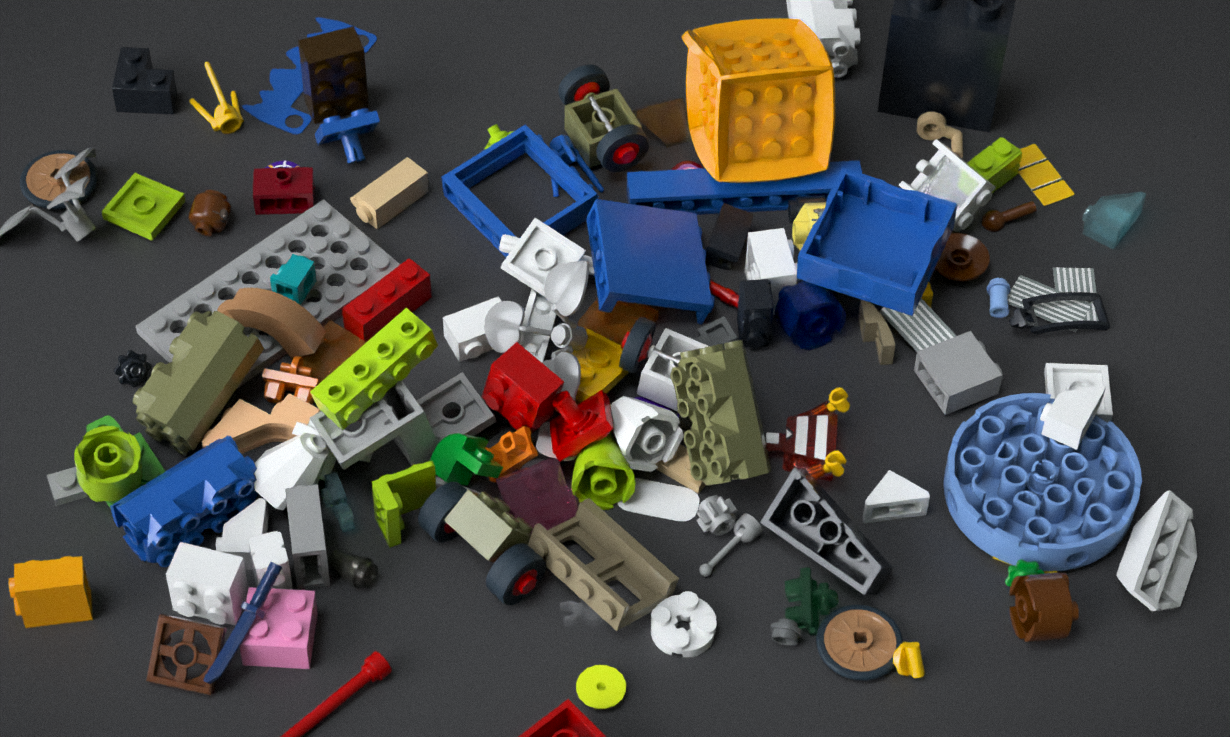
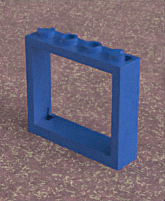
M526 125L441 177L444 196L498 250L503 235L516 236L469 188L522 154L527 153L576 201L544 222V224L561 235L566 234L586 221L595 200L599 198L598 194L593 190V185L587 184L573 166L569 167L562 160L557 150H551L544 143L541 135H536ZM501 252L505 258L509 255V253Z

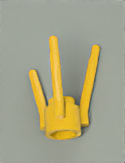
M205 62L204 65L220 105L216 107L213 118L195 99L191 98L189 102L211 124L214 131L221 130L225 134L233 133L244 122L240 114L236 91H231V106L225 100L210 63Z

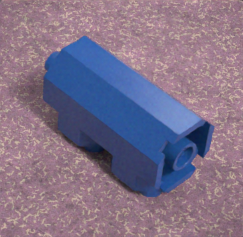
M231 436L217 439L112 504L110 507L113 520L118 528L123 526L126 532L123 538L141 561L145 562L147 560L149 563H158L160 567H168L180 542L200 546L204 539L201 533L205 528H212L215 533L223 532V526L226 522L255 502L258 493L254 488L253 483L256 481V478L253 474H255L257 467L249 456L243 457Z

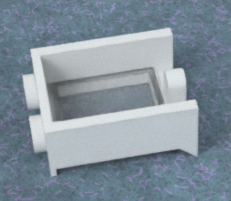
M936 139L932 144L939 149L929 162L924 159L918 162L916 168L921 173L911 185L902 181L899 186L903 189L919 191L957 203L953 230L959 233L961 229L963 230L971 224L974 218L973 215L978 208L989 202L992 197V191L996 187L955 154L948 146Z

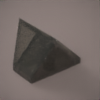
M670 97L645 104L632 111L637 119L663 141L666 148L692 141L683 97Z

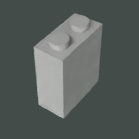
M299 485L294 488H286L285 493L297 590L330 586L318 485Z

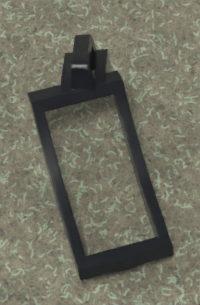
M1062 292L1022 299L1024 309L1018 307L1013 310L1015 315L1009 319L1011 327L1030 329L1035 335L1067 329L1107 330L1111 328L1101 296L1098 293ZM1067 300L1093 301L1099 320L1066 321L1039 326L1033 305Z

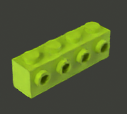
M405 308L310 391L317 407L342 430L349 424L356 422L362 413L374 402L380 401L391 387L398 381L405 379L417 364L432 355L434 349L438 347L432 329L408 308Z

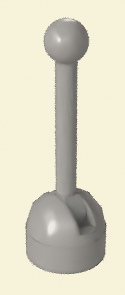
M743 514L734 526L735 537L708 564L700 566V574L704 577L711 575L712 568L739 541L751 542L756 539L763 531L759 522L751 515Z

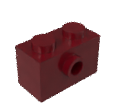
M313 167L254 169L253 201L255 215L300 214L315 205Z

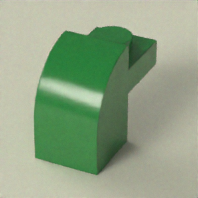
M459 433L450 434L443 438L436 446L429 460L433 461L436 475L447 483L457 482L468 486L473 473L480 476L499 478L503 466L493 460L494 455L485 450L488 443L487 439Z

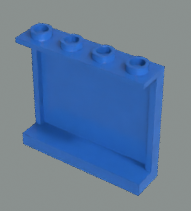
M596 199L586 221L599 310L611 313L617 301L696 311L697 323L703 324L708 313H711L714 308V296L710 293V274L706 270V251L702 248V229L698 226L697 215L689 212Z

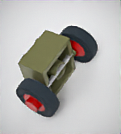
M588 64L577 67L563 78L558 89L559 97L565 105V131L589 168L602 164L610 172H622L634 167L645 157L649 148V142L642 131L641 124L619 90L616 88L609 91V79L599 66Z

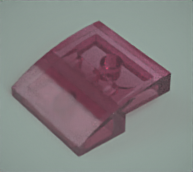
M548 458L496 479L504 502L511 508L509 513L515 518L520 517L533 528L534 525L540 523L546 530H549L576 516L578 506L572 488L567 487L559 460L556 458Z

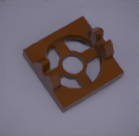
M159 614L146 681L207 695L214 694L216 681L207 684L203 679L224 647L227 628L167 614ZM185 629L182 642L177 643L175 646L167 645L171 642L170 635L173 632ZM196 631L201 633L208 641L211 654L199 652L194 644ZM181 645L190 646L194 652V658L190 664H182L177 659V650ZM167 656L171 657L173 663L177 666L175 676L166 669L164 661ZM196 663L209 665L199 677L187 679L189 667L194 666Z

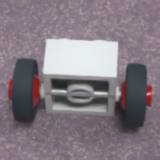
M639 317L631 331L626 333L622 341L621 348L623 350L619 367L630 373H635L643 360L648 356L649 359L641 372L637 394L678 411L674 385L670 377L673 367L678 366L681 352L708 346L665 328L656 346L652 345L656 323L647 318Z

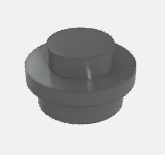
M779 619L778 622L772 623L770 626V631L772 632L771 639L782 645L796 646L798 639H801L803 636V630L798 628V623L793 620Z

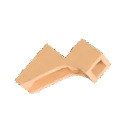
M290 393L282 402H278L274 406L271 415L239 399L232 408L230 407L224 412L221 421L214 429L206 432L202 440V446L204 448L217 439L231 436L236 442L239 452L243 454L266 443L285 442L297 436L292 434L297 422L308 424L310 417L320 412V409Z

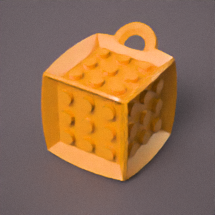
M749 19L709 25L693 29V31L688 29L681 36L688 47L686 99L689 131L700 161L715 180L727 183L778 181L816 174L829 168L835 128L834 71L823 43L810 27L800 19Z

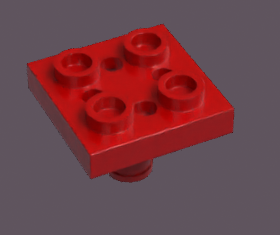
M566 390L558 393L552 399V405L561 414L550 421L552 451L559 461L568 456L573 457L579 454L583 447L595 440L604 439L614 429L610 401L603 390H600L578 405Z

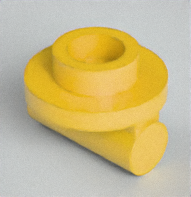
M918 642L901 643L893 655V664L897 672L904 676L911 675L913 678L923 677L925 672L920 644Z

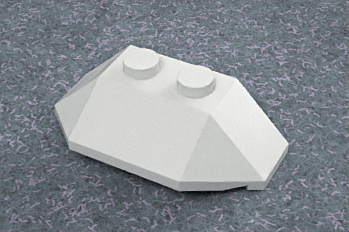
M1170 490L1166 491L1134 525L1116 574L1129 593L1152 612L1175 609L1181 606L1197 559L1196 538L1191 522L1193 510Z

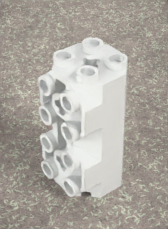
M786 0L789 19H800L823 43L833 66L834 77H843L847 74V69L850 66L857 65L858 56L855 45H860L859 28H854L857 20L856 9H849L847 6L852 5L853 0Z

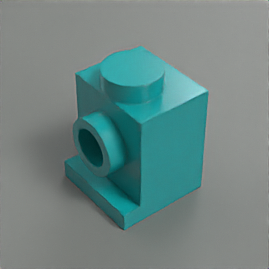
M292 254L288 262L281 265L278 274L273 273L271 275L272 291L286 296L301 305L317 281L315 262L305 256Z

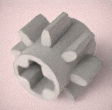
M713 495L703 500L699 505L697 514L700 518L696 521L704 533L710 530L711 534L723 535L734 527L735 519L737 518L734 513L737 509L730 498L724 500L722 496Z

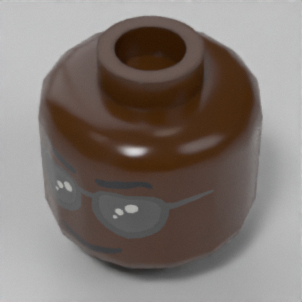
M206 190L195 196L188 216L189 221L195 226V231L199 234L211 236L212 233H220L225 229L228 222L231 204L223 193L216 190Z

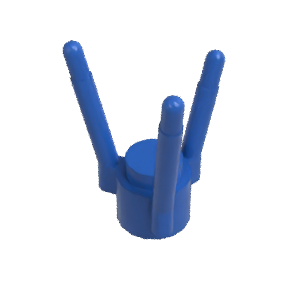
M560 135L553 138L549 144L550 149L557 150L567 165L577 161L598 191L604 192L603 186L582 159L570 137ZM551 178L553 196L558 197V183Z

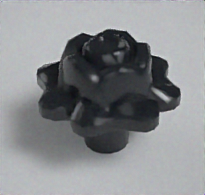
M128 350L126 356H118V364L114 368V373L119 376V383L136 387L139 381H147V374L151 369V364L146 361V354H139L133 350Z

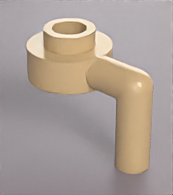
M926 112L918 118L917 133L921 138L925 140H936L941 137L951 139V150L960 158L963 157V134L960 130L947 126L946 119L942 114Z

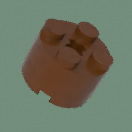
M1056 572L1016 576L1013 579L1009 596H1015V606L1010 607V617L1014 631L1019 639L1026 638L1024 642H1035L1068 637L1072 621L1078 620L1079 608L1076 601L1071 600L1067 574Z

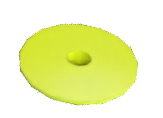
M595 665L587 668L579 675L576 681V692L579 699L587 706L595 709H607L617 705L623 699L626 693V682L623 675L617 669L608 665Z

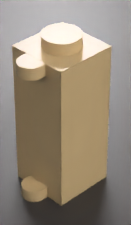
M408 157L350 198L351 203L356 207L358 217L363 222H368L376 229H379L429 192L428 172Z

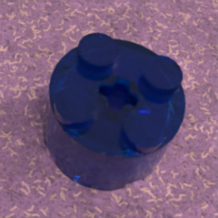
M802 281L794 286H785L780 290L778 294L779 300L775 307V318L795 346L799 345L804 350L817 349L832 340L830 335L836 329L840 332L843 328L846 312L830 289Z

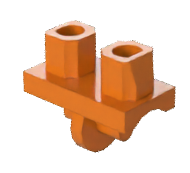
M295 356L291 364L282 362L280 371L264 368L262 378L266 383L264 397L266 401L277 404L283 401L285 391L287 390L295 392V397L312 405L314 399L310 391L319 384V379L311 378L312 368L304 367L303 358Z
M523 426L514 433L509 431L501 436L500 442L491 448H485V450L494 455L493 460L503 466L499 478L489 477V480L496 483L516 469L521 471L525 463L538 456V452L531 441L530 428Z

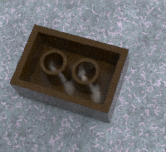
M354 26L298 40L304 100L314 124L323 122L324 119L340 115V117L364 108L369 110L365 52Z

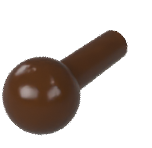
M1032 200L1003 212L989 210L982 217V226L990 232H998L1003 229L1005 223L1037 212L1035 203Z

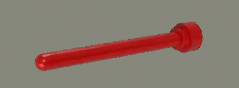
M374 651L364 660L365 664L361 666L362 671L280 737H302L368 682H375L377 679L379 681L383 680L392 672L387 660L379 652Z

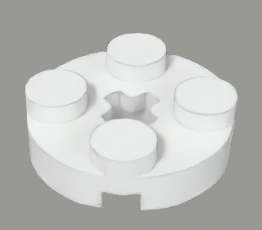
M686 591L680 595L670 596L653 609L651 613V637L656 646L664 653L672 655V652L676 654H683L685 658H690L702 654L712 645L717 628L716 615L709 604L699 599L695 593ZM686 621L690 623V630L686 631L683 627L677 629L676 626L678 622Z

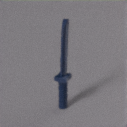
M270 562L250 603L243 601L240 607L244 609V612L203 680L207 684L213 683L222 676L256 617L264 618L266 613L261 608L282 570V567L278 564Z

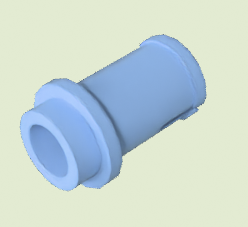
M994 278L986 287L987 293L990 295L989 312L992 317L1003 318L1009 314L1008 294L1011 289L1005 279Z

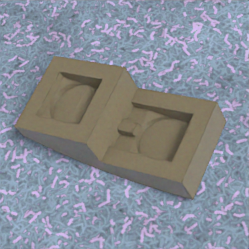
M860 300L858 322L863 342L875 341L880 365L892 364L896 345L890 328L872 303Z

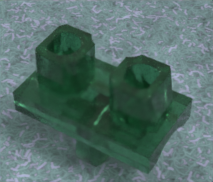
M810 567L800 568L799 578L785 581V593L788 601L801 600V605L785 609V619L797 622L800 629L806 628L810 636L817 635L820 626L819 609L821 615H829L830 609L839 603L838 593L829 589L828 583H820L818 586V582L812 579Z

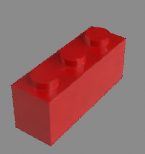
M410 258L342 308L344 331L363 346L405 308L413 312L432 298L430 274Z

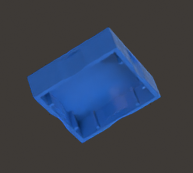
M842 168L827 197L822 215L814 223L798 254L797 279L913 316L954 228L957 203L919 191L898 188L881 179Z

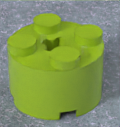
M101 426L90 430L83 436V440L75 449L74 459L79 485L89 495L90 499L95 502L116 501L140 487L143 474L141 450L137 439L132 434L120 431L115 426Z

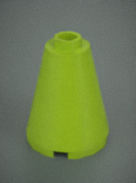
M610 431L604 439L591 442L577 454L571 482L572 492L578 498L579 503L589 498L602 510L612 509L614 503L621 500L625 503L635 492V475L629 463L622 455L612 431Z

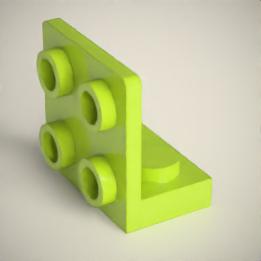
M433 461L414 464L406 470L394 474H386L372 481L375 520L389 548L401 544V530L404 529L401 515L421 508L428 497L436 491V472Z

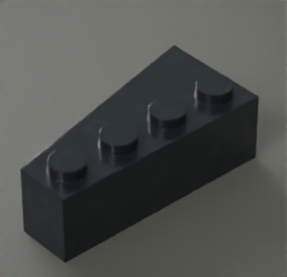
M794 468L760 523L862 594L877 595L893 567L806 469Z

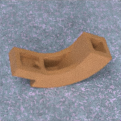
M240 288L233 300L224 301L217 309V311L238 321L244 327L259 329L271 335L281 344L291 358L314 354L326 333L317 319L304 307L286 296L266 289Z

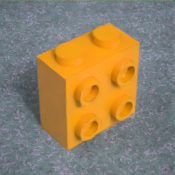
M64 556L53 560H30L25 563L14 564V577L9 578L10 597L14 598L16 616L22 615L25 628L93 620L92 592L82 556Z

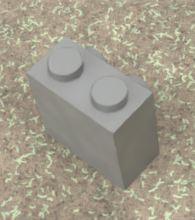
M971 331L917 351L914 371L945 415L999 393L1003 378L1002 370L997 363L991 360L984 344L978 341Z

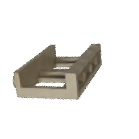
M589 498L580 502L575 517L549 530H546L540 523L534 525L528 546L544 559L546 567L616 631L652 612L660 602L673 596L679 580L673 572ZM567 540L576 541L595 560L585 565L562 543ZM612 580L620 581L640 601L630 606L607 583Z

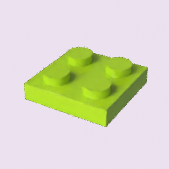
M134 173L101 211L102 217L110 223L153 241L185 203V195L182 192Z

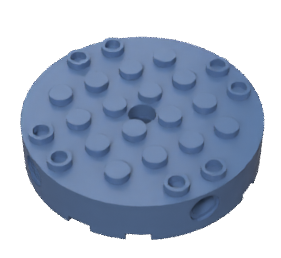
M1022 393L998 398L981 406L966 422L963 421L952 439L943 484L946 504L955 523L967 538L980 549L1001 561L1015 566L1018 560L1023 559L1026 562L1036 561L1039 564V569L1043 571H1063L1086 566L1106 556L1122 541L1128 532L1140 496L1142 484L1141 468L1135 450L1129 440L1112 421L1106 422L1095 415L1076 450L1041 434L1044 426V421L1040 420L1041 414L1047 403L1053 404L1055 399L1050 398L1051 394Z

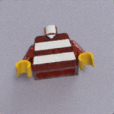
M836 388L830 393L829 401H825L813 409L796 416L787 417L785 434L766 432L767 451L783 452L782 468L785 471L792 472L794 468L806 469L815 480L822 479L826 481H832L833 475L839 477L844 473V468L841 464H845L847 460L840 451H836L838 414H835V410L837 409L842 413L849 410L850 403L846 400L848 398L847 392L843 388Z

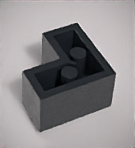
M121 47L112 85L116 112L173 115L177 99L174 70L153 69L149 48Z

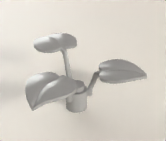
M94 147L87 148L76 157L70 159L54 176L55 180L62 177L67 189L54 198L47 206V209L50 210L52 207L63 202L68 210L60 215L63 219L62 222L38 207L30 205L11 216L0 228V238L6 231L20 223L24 218L35 214L58 226L61 231L67 229L76 241L89 234L95 228V225L86 216V212L81 207L78 198L85 196V186L90 178L86 176L71 185L69 175L72 169L84 159L96 157ZM71 199H72V201H73V203H74L73 206H72L71 203L69 202V200H71Z
M587 261L562 263L555 266L549 272L545 281V297L549 302L554 303L552 311L565 322L554 327L552 331L523 326L525 318L524 308L513 301H502L495 304L488 311L484 321V330L488 343L495 351L505 353L516 342L520 343L521 331L551 336L554 344L562 349L552 353V360H545L542 363L564 381L561 392L568 391L574 401L576 400L580 384L581 368L578 359L571 353L573 350L578 351L585 347L588 335L582 326H577L578 323L572 321L567 316L574 314L583 301L589 276V262Z

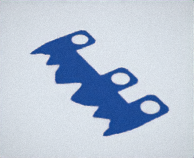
M317 17L315 19L321 24L322 32L308 34L307 38L352 26L341 21ZM354 27L358 35H364L369 39V43L363 47L366 53L376 42L377 37L374 34ZM299 46L286 52V55L296 65L295 69H271L270 83L274 90L259 92L263 103L255 104L254 106L241 105L244 110L258 120L295 135L302 133L311 122L310 115L290 107L303 92ZM291 115H298L303 118V124L298 128H289L286 126L285 120Z

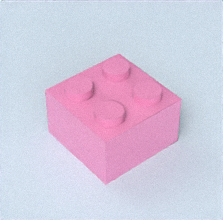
M248 587L247 603H250L257 588ZM272 588L261 608L266 613L264 618L256 617L240 645L243 666L310 669L318 615L315 591Z

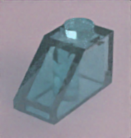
M1141 191L1101 196L1094 206H1088L1082 220L1085 221L1083 234L1114 249L1142 213L1146 193Z

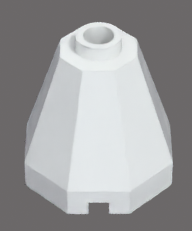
M626 396L612 403L610 408L613 432L622 455L632 469L651 472L658 468L656 463L660 460L666 463L674 457L684 434L678 426V423L680 424L679 418L672 411Z
M304 432L266 450L254 463L257 467L255 471L257 480L253 483L255 491L275 509L284 510L287 507L286 488L318 484L329 455L325 441L316 434Z

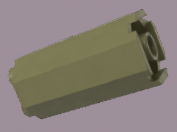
M197 311L192 313L185 329L170 344L169 352L173 354L172 362L168 364L163 362L157 363L152 369L151 376L146 384L139 388L134 395L133 404L137 406L136 414L138 415L136 420L147 427L145 433L159 442L165 439L171 443L170 446L182 455H187L189 450L194 451L264 350L259 338L253 333L247 337L243 332L245 327L219 311H214L213 314L211 311L203 314Z
M743 340L681 352L678 366L672 368L670 377L674 385L678 413L683 418L689 417L693 422L691 430L685 431L684 443L687 446L692 477L697 481L702 480L706 485H714L769 473L771 466Z

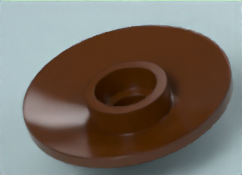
M951 233L935 270L940 275L951 280H973L980 277L987 270L990 261L989 252L986 246L977 238L962 233Z

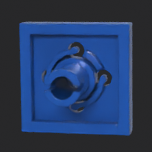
M368 108L352 112V116L341 119L340 115L324 119V123L319 126L315 133L317 145L342 140L347 164L365 160L358 135L372 132L380 122L377 110L369 112Z

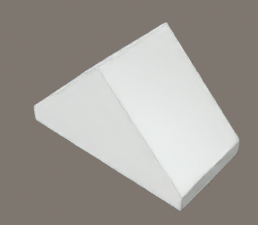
M889 470L865 500L863 522L871 523L924 516L927 514L930 499L929 492Z

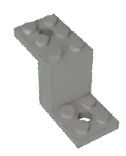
M463 372L418 400L413 397L402 380L398 381L386 392L380 401L374 402L362 413L361 417L357 420L362 422V426L354 432L347 431V427L342 430L322 411L310 417L312 424L343 470L392 439L411 465L422 464L430 460L436 446L446 436L454 433L474 436L496 422L493 413ZM458 408L461 410L460 414L455 418L445 417L446 412L450 409Z

